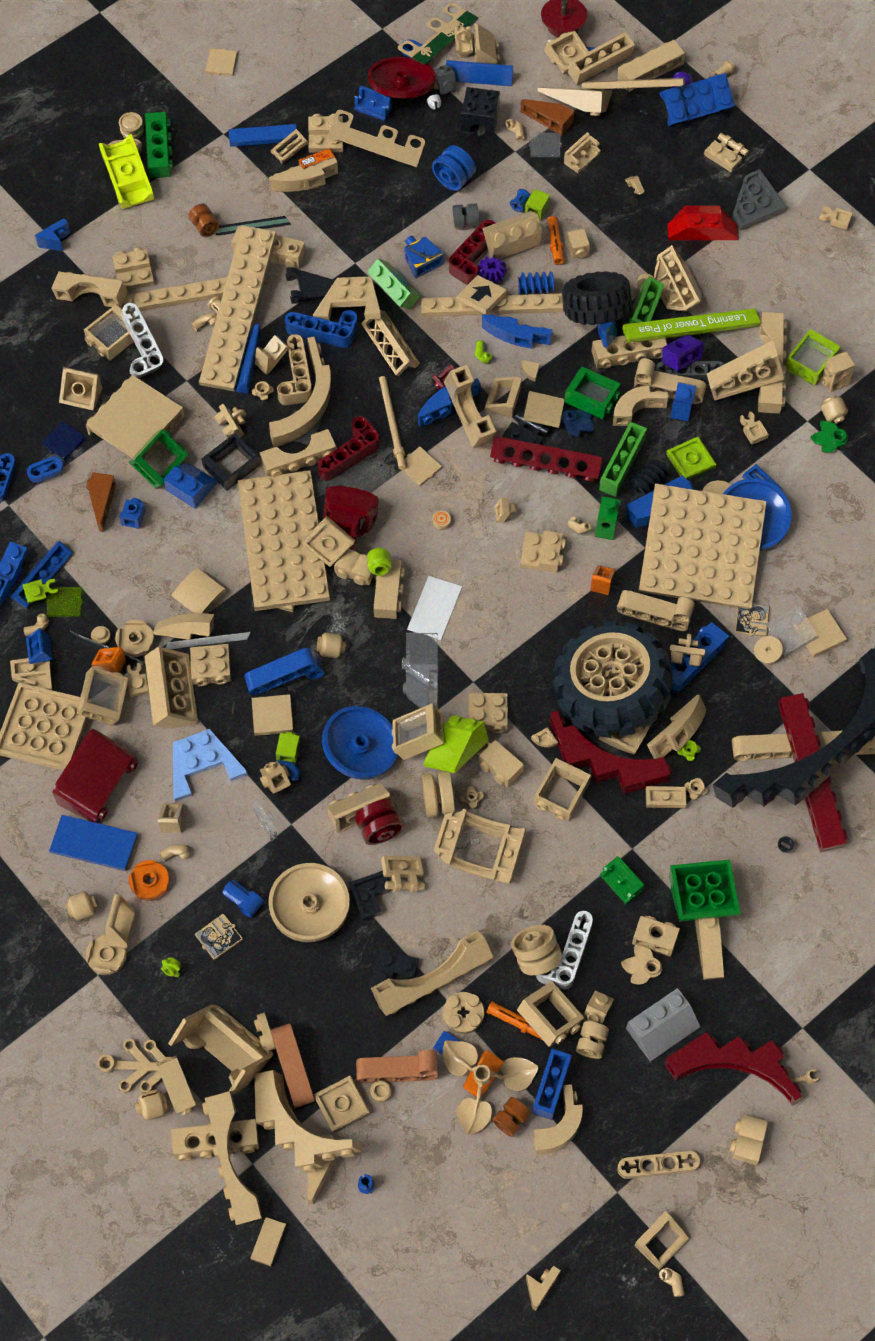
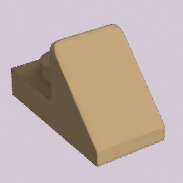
M274 335L264 349L256 348L255 364L268 375L289 349V346L278 336Z
M555 1266L551 1270H545L540 1278L542 1284L531 1276L526 1275L531 1305L535 1311L560 1275V1270Z

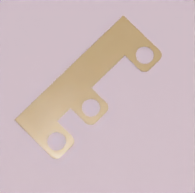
M343 110L336 112L328 137L417 167L425 145L423 138L410 135L404 147L394 143L398 133L396 129L383 125L380 128L378 137L350 128L353 114ZM346 114L349 117V121L346 123L340 122L338 116ZM390 129L393 132V137H384L383 131ZM418 139L421 142V146L414 148L411 146L410 141Z

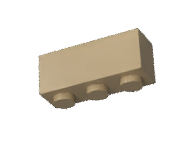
M392 560L391 570L383 576H377L374 600V617L397 619V612H401L402 601L398 600L399 595H403V584H400V580L404 579L405 567L401 566V560Z

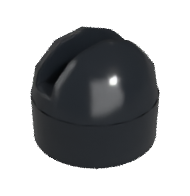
M788 836L781 837L778 841L779 850L783 853L792 851L794 847L793 840ZM783 842L790 846V849L784 847L781 843Z

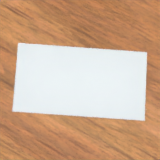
M428 576L407 630L441 640L462 586Z

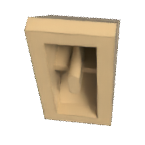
M163 803L158 817V824L162 833H181L183 803Z

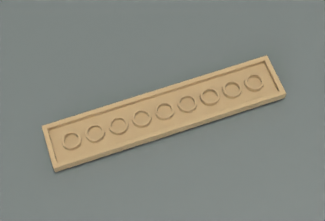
M241 226L199 384L202 386L235 391L274 246L276 231Z

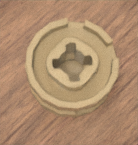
M129 112L120 117L119 126L124 138L130 134L136 139L142 136L144 127L139 114Z

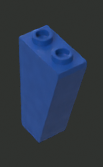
M683 475L665 484L667 486L694 490L692 483L686 480ZM654 491L627 504L626 515L635 528L649 525Z

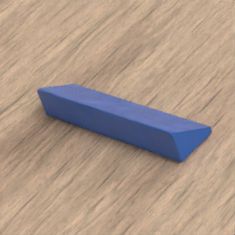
M446 60V65L450 66L455 73L456 82L512 86V65Z
M255 324L251 328L235 391L238 393L248 394L255 366L256 348L259 346L261 336L259 324Z
M60 540L57 541L10 595V598L27 608L30 603L27 602L22 585L41 580L42 585L46 584L73 552Z

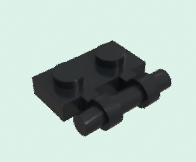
M517 413L515 419L520 423L511 422L502 436L503 438L541 445L543 438L539 434L547 435L550 429L543 424L523 420L524 415ZM526 425L533 428V432L525 429Z

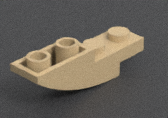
M332 158L304 170L299 165L281 173H276L269 177L270 188L272 191L293 192L325 185V178L338 174L337 161L335 158Z
M696 695L670 718L672 723L647 744L654 759L664 757L672 749L678 751L697 731L706 713V708L700 695Z

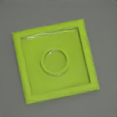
M699 437L666 451V455L680 476L683 475L686 480L716 468L715 461Z

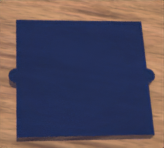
M62 421L41 444L50 450L51 454H56L65 460L85 440V437L77 432L74 427L71 428Z

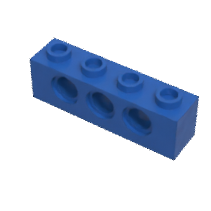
M712 622L707 627L703 626L695 639L691 638V640L698 641V646H690L691 648L705 649V655L702 657L699 667L690 666V655L684 654L681 664L671 663L673 673L672 691L676 694L727 645L729 636ZM701 643H707L709 646H703ZM676 668H683L685 671H678Z

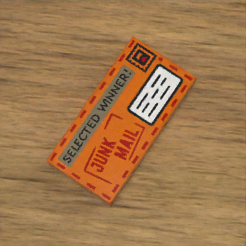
M330 148L300 159L299 165L304 170L325 160L335 158Z

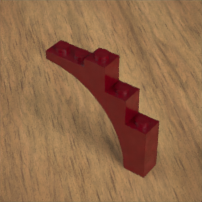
M706 1032L667 1057L664 1062L676 1081L691 1073L705 1069H733L755 1075L768 1082L782 1093L792 1106L802 1098L799 1086L796 1083H792L789 1079L787 1069L783 1065H779L784 1058V1053L778 1044H774L772 1040L751 1053L749 1044L745 1040L742 1041L740 1036L718 1049L719 1045L713 1036L710 1037Z

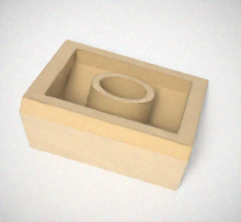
M64 367L59 403L94 410L102 391L99 375Z

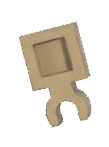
M823 206V213L820 214L819 219L822 221L830 220V225L847 230L852 212L839 208L832 211L831 208Z
M749 412L748 420L741 415L740 423L745 426L743 432L751 445L768 438L769 434L760 420L754 421L755 417L752 412Z
M137 663L138 668L135 671H132L130 665H127L128 674L131 676L127 677L129 678L127 684L131 698L149 694L146 675L141 674L142 667L140 663Z

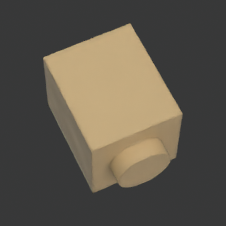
M585 229L567 232V245L572 259L589 256L590 244Z

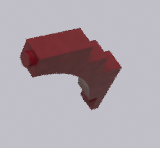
M558 711L550 712L549 721L555 738L558 741L563 761L577 769L590 766L595 783L618 777L623 793L626 794L644 789L646 786H655L669 782L672 770L664 757L637 760L612 755L589 742L574 725L566 727L564 718L559 716Z

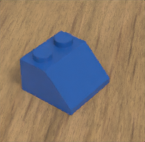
M189 463L175 466L164 478L166 491L195 509L218 483L217 480Z

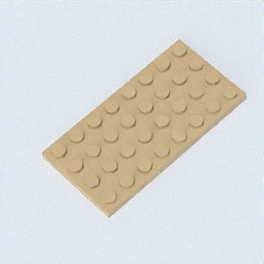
M311 471L281 474L276 477L265 476L238 480L255 611L281 608L287 605L295 606L330 601L325 564L302 544L303 539L318 525Z

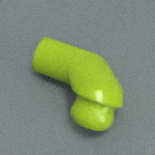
M478 340L475 346V357L482 363L487 364L492 360V354L485 352V342Z

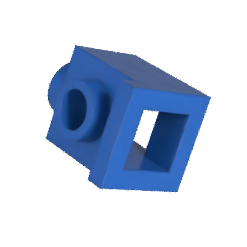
M126 499L122 513L119 516L122 526L140 529L146 511L145 505L140 499Z

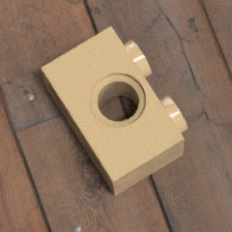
M640 916L632 944L641 945L671 957L680 928L669 922H659L651 916ZM657 931L661 934V937L656 938L651 933Z

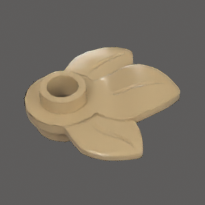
M641 945L634 946L635 957L621 962L624 970L629 974H633L631 983L637 985L645 984L650 978H656L662 972L661 962L653 958L650 949ZM654 966L656 970L650 971L648 967Z

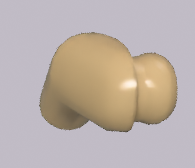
M508 119L505 123L507 129L516 134L517 141H523L525 137L522 124L513 119Z
M208 313L200 316L191 323L192 328L197 331L207 322L210 325H214L216 321L215 314Z
M572 516L570 521H568L569 528L578 534L591 530L589 522L579 524L580 520L579 518L576 519L575 516Z
M39 614L34 626L24 627L25 636H29L39 628L45 630L49 624L47 615Z
M173 844L159 853L164 861L173 855H179L181 859H186L190 856L188 847Z
M670 1268L661 1269L659 1277L672 1286L674 1297L684 1296L681 1275Z

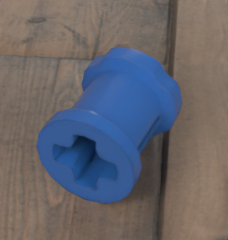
M519 189L515 199L510 201L511 208L517 212H522L531 194L525 189Z

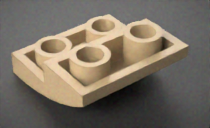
M197 567L180 583L171 596L191 612L205 613L212 603L216 604L226 589Z

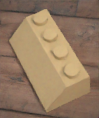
M157 647L144 656L153 725L175 728L197 724L198 718L191 679L189 654Z

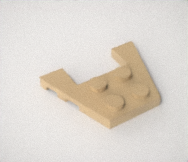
M371 276L337 278L314 312L313 317L330 321L333 307L366 306L365 319H381L382 316Z

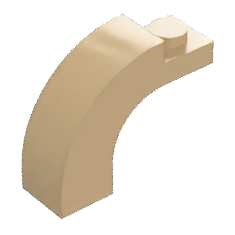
M563 1085L565 1111L563 1119L551 1128L534 1129L535 1155L556 1152L564 1148L575 1137L580 1126L583 1109L582 1105H574L577 1104V1093L572 1091V1085Z

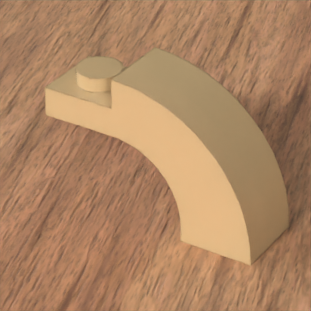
M641 386L628 391L616 404L613 426H628L633 414L642 408H666L668 392H650V386Z

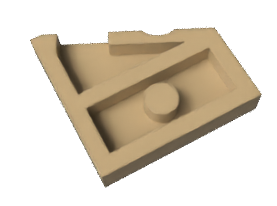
M28 658L10 661L13 681L53 691L50 660L33 664L29 663Z

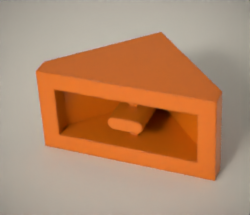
M597 565L592 575L590 591L609 595L616 569Z
M121 647L99 649L91 665L93 667H102L105 671L120 673L126 663V657Z

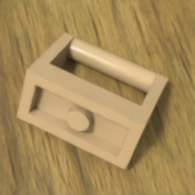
M515 376L494 378L484 410L512 417L520 394L522 378ZM499 386L511 389L507 403L493 404Z
M118 894L114 895L106 923L107 946L127 948L136 913L126 900Z
M665 1211L636 1241L635 1247L660 1270L689 1238ZM668 1225L679 1237L657 1260L647 1248V1245Z

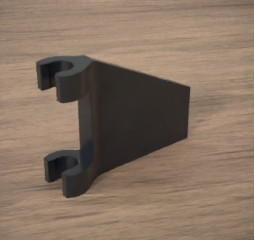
M293 267L286 268V280L292 281L297 278L299 291H291L290 300L292 304L308 299L324 298L335 282L333 279Z

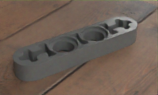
M696 361L684 367L687 372L681 374L676 370L672 373L671 367L660 362L656 366V371L663 372L662 369H665L668 374L697 380H708V368H710L709 371H712L724 365V363L719 361ZM702 368L705 372L699 374L695 369Z

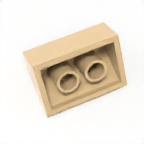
M532 211L483 228L490 258L494 255L495 259H502L540 245L542 230L538 215Z
M381 783L378 785L372 784L364 791L359 793L353 792L345 799L332 801L327 806V812L336 832L339 833L356 826L354 816L363 807L377 800L390 799V794Z

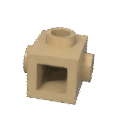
M277 761L266 764L260 770L262 785L264 788L268 787L273 794L291 785L288 779L290 775L287 768L281 766Z

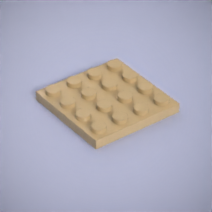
M18 683L0 731V756L64 771L76 752L87 721V717L77 715L80 697ZM87 700L88 703L93 704L92 700Z

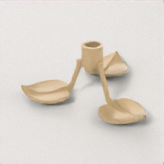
M446 1040L444 1042L443 1059L447 1070L458 1077L464 1076L468 1070L474 1072V1080L478 1084L477 1099L466 1098L462 1100L456 1111L457 1119L468 1135L475 1134L484 1129L491 1119L492 1109L490 1104L480 1101L482 1085L488 1084L491 1076L504 1079V1084L509 1090L519 1092L529 1087L538 1071V1066L533 1062L516 1057L504 1061L500 1068L503 1075L490 1071L486 1065H478L472 1068L478 1060V1054L473 1045L463 1041Z

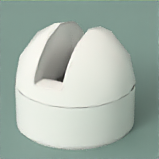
M432 95L427 99L431 109L434 110L435 107L439 108L441 106L439 95Z

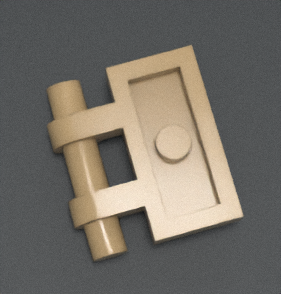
M720 133L718 139L722 142L718 143L714 140L704 151V155L732 172L742 161V157L739 155L747 156L749 150L744 148L743 144L733 141L729 135L725 136ZM727 146H730V147L733 148L734 150L731 151L730 149L727 148Z
M383 856L381 858L384 877L392 878V881L385 882V889H392L394 892H399L400 890H409V892L424 890V882L417 881V878H421L424 875L420 857ZM401 878H408V882H401Z

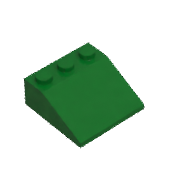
M730 859L670 865L669 881L679 921L737 916L741 914Z

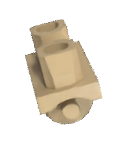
M471 26L466 28L454 27L456 54H459L460 58L469 57V53H473Z
M224 404L220 405L221 411L214 418L220 426L226 422L229 423V425L222 429L224 435L227 438L234 433L239 437L245 435L238 422L240 424L245 423L246 412L235 407L232 409V413Z
M687 634V639L679 638L678 644L686 645V647L670 645L671 663L681 664L684 654L690 655V666L699 667L702 657L705 655V649L690 647L698 646V641L691 640V634Z

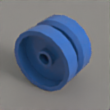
M451 145L432 163V170L439 182L448 189L457 191L476 173V166L466 151L458 146Z

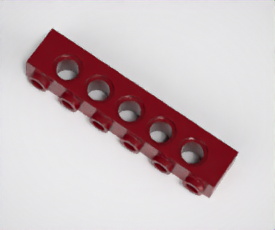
M494 436L490 458H494L496 463L504 464L505 461H510L512 466L522 467L525 464L530 465L529 469L540 471L541 468L548 469L547 473L558 475V472L561 471L566 472L565 476L576 478L577 475L584 476L583 480L594 482L595 478L599 479L603 457L498 436ZM508 447H513L515 449V455L513 457L509 458L506 455V449ZM527 450L533 453V458L530 461H526L523 457L524 452ZM544 454L551 456V462L547 465L541 461ZM563 457L569 460V465L566 468H562L559 465V461ZM580 461L587 463V469L583 472L577 468V464Z

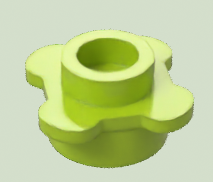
M688 740L677 753L686 757L688 761H693L694 756L700 752L701 748L695 742Z
M174 958L162 960L163 966L161 970L166 975L180 976L181 963Z

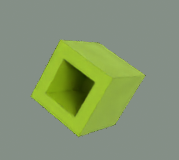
M534 189L526 202L525 213L532 211L538 215L541 221L549 207L550 195Z
M292 732L280 733L276 759L296 764L300 748V737Z

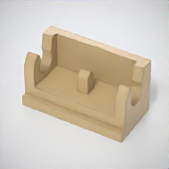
M587 132L565 152L564 164L579 173L600 154L601 150L596 147L600 143Z

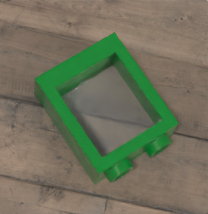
M581 367L566 390L564 402L603 419L607 413L610 414L614 401L617 402L620 398V383Z

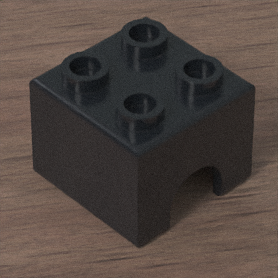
M466 87L461 112V130L470 131L472 125L478 124L485 128V133L495 134L500 107V91Z

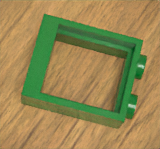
M161 429L155 432L128 463L154 488H157L164 483V478L175 466L180 465L188 454L181 444L176 443L172 439V435L168 431ZM157 440L176 457L161 475L142 458Z

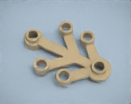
M127 1039L124 1041L123 1047L137 1061L113 1060L110 1055H102L98 1059L97 1065L103 1073H109L113 1069L136 1070L127 1079L120 1081L119 1089L122 1093H129L132 1085L149 1071H157L149 1080H144L140 1083V1091L144 1093L152 1091L153 1086L162 1079L157 1063L170 1057H165L160 1052L155 1041L147 1040L144 1043L145 1051L152 1054L158 1061L149 1062L136 1047L135 1041ZM128 1043H133L131 1049L126 1048ZM149 1044H153L154 1048L148 1050L147 1046ZM106 1062L111 1063L108 1068H104L103 1065ZM123 1084H129L127 1089H122ZM145 1084L150 1085L148 1090H143L142 1087Z

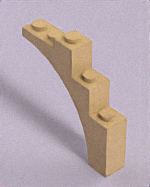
M274 1070L254 1074L256 1123L267 1130L275 1129V1145L282 1147L284 1151L295 1150V1167L302 1169L305 1173H313L318 1168H324V1161L335 1160L337 1156L353 1157L354 1153L362 1152V1143L353 1139H326L316 1136L307 1130L296 1118L289 1105L284 1089L283 1075Z

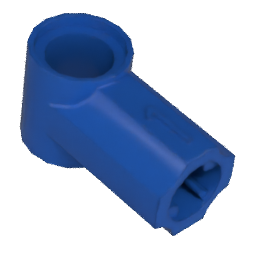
M235 880L229 881L222 891L224 896L235 903L240 911L250 918L264 904V900L253 891L249 892Z

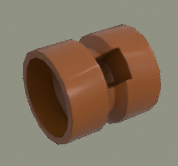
M198 204L190 210L188 217L202 237L211 236L219 229V221L206 204Z
M510 1097L503 1105L504 1110H499L492 1121L503 1133L514 1137L520 1129L519 1124H524L531 1116V1112L519 1100Z

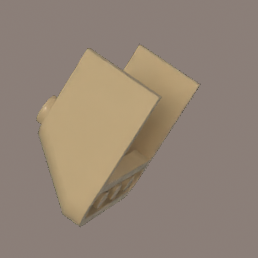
M209 1005L183 1018L168 1043L170 1046H173L183 1041L190 1049L204 1047L232 1071L229 1075V1080L232 1084L229 1091H231L232 1095L246 1088L255 1078L254 1074L259 1073L273 1056L272 1051H268L267 1047L262 1048L261 1042L256 1036L217 1005Z

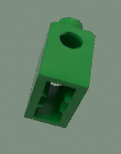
M602 497L595 537L608 540L614 539L621 500ZM604 523H609L610 527H604L603 525Z

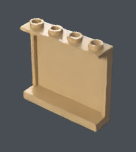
M132 375L123 382L117 392L111 395L106 404H103L98 412L89 418L86 427L90 436L95 433L133 458L155 432L163 429L171 433L185 416L183 407ZM157 440L142 458L146 460L161 442Z

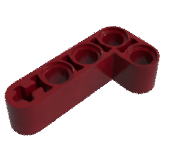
M493 220L483 221L449 257V273L466 285L478 275V266L474 262L488 248L483 228L496 224Z
M362 416L355 417L352 420V435L354 438L319 460L318 471L319 477L322 480H332L379 448V434L366 418Z

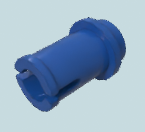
M364 1174V1177L360 1176L358 1189L363 1194L371 1193L374 1190V1181L370 1175ZM363 1183H369L368 1187H366V1185H363Z

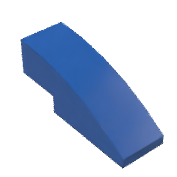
M617 319L614 322L597 324L598 334L604 348L608 347L617 335Z

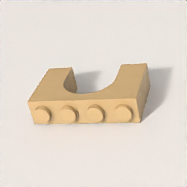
M466 364L451 370L444 384L471 446L474 448L489 442L496 433L490 416L481 417L477 411L471 394V385L474 379Z

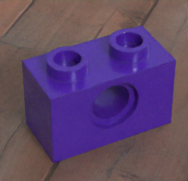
M686 335L664 346L662 350V363L676 371L681 370L702 359L703 342L690 335Z

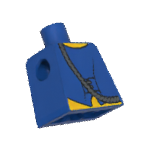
M414 236L406 238L405 243L407 246L404 248V256L415 279L444 264L443 252L427 237L416 240Z

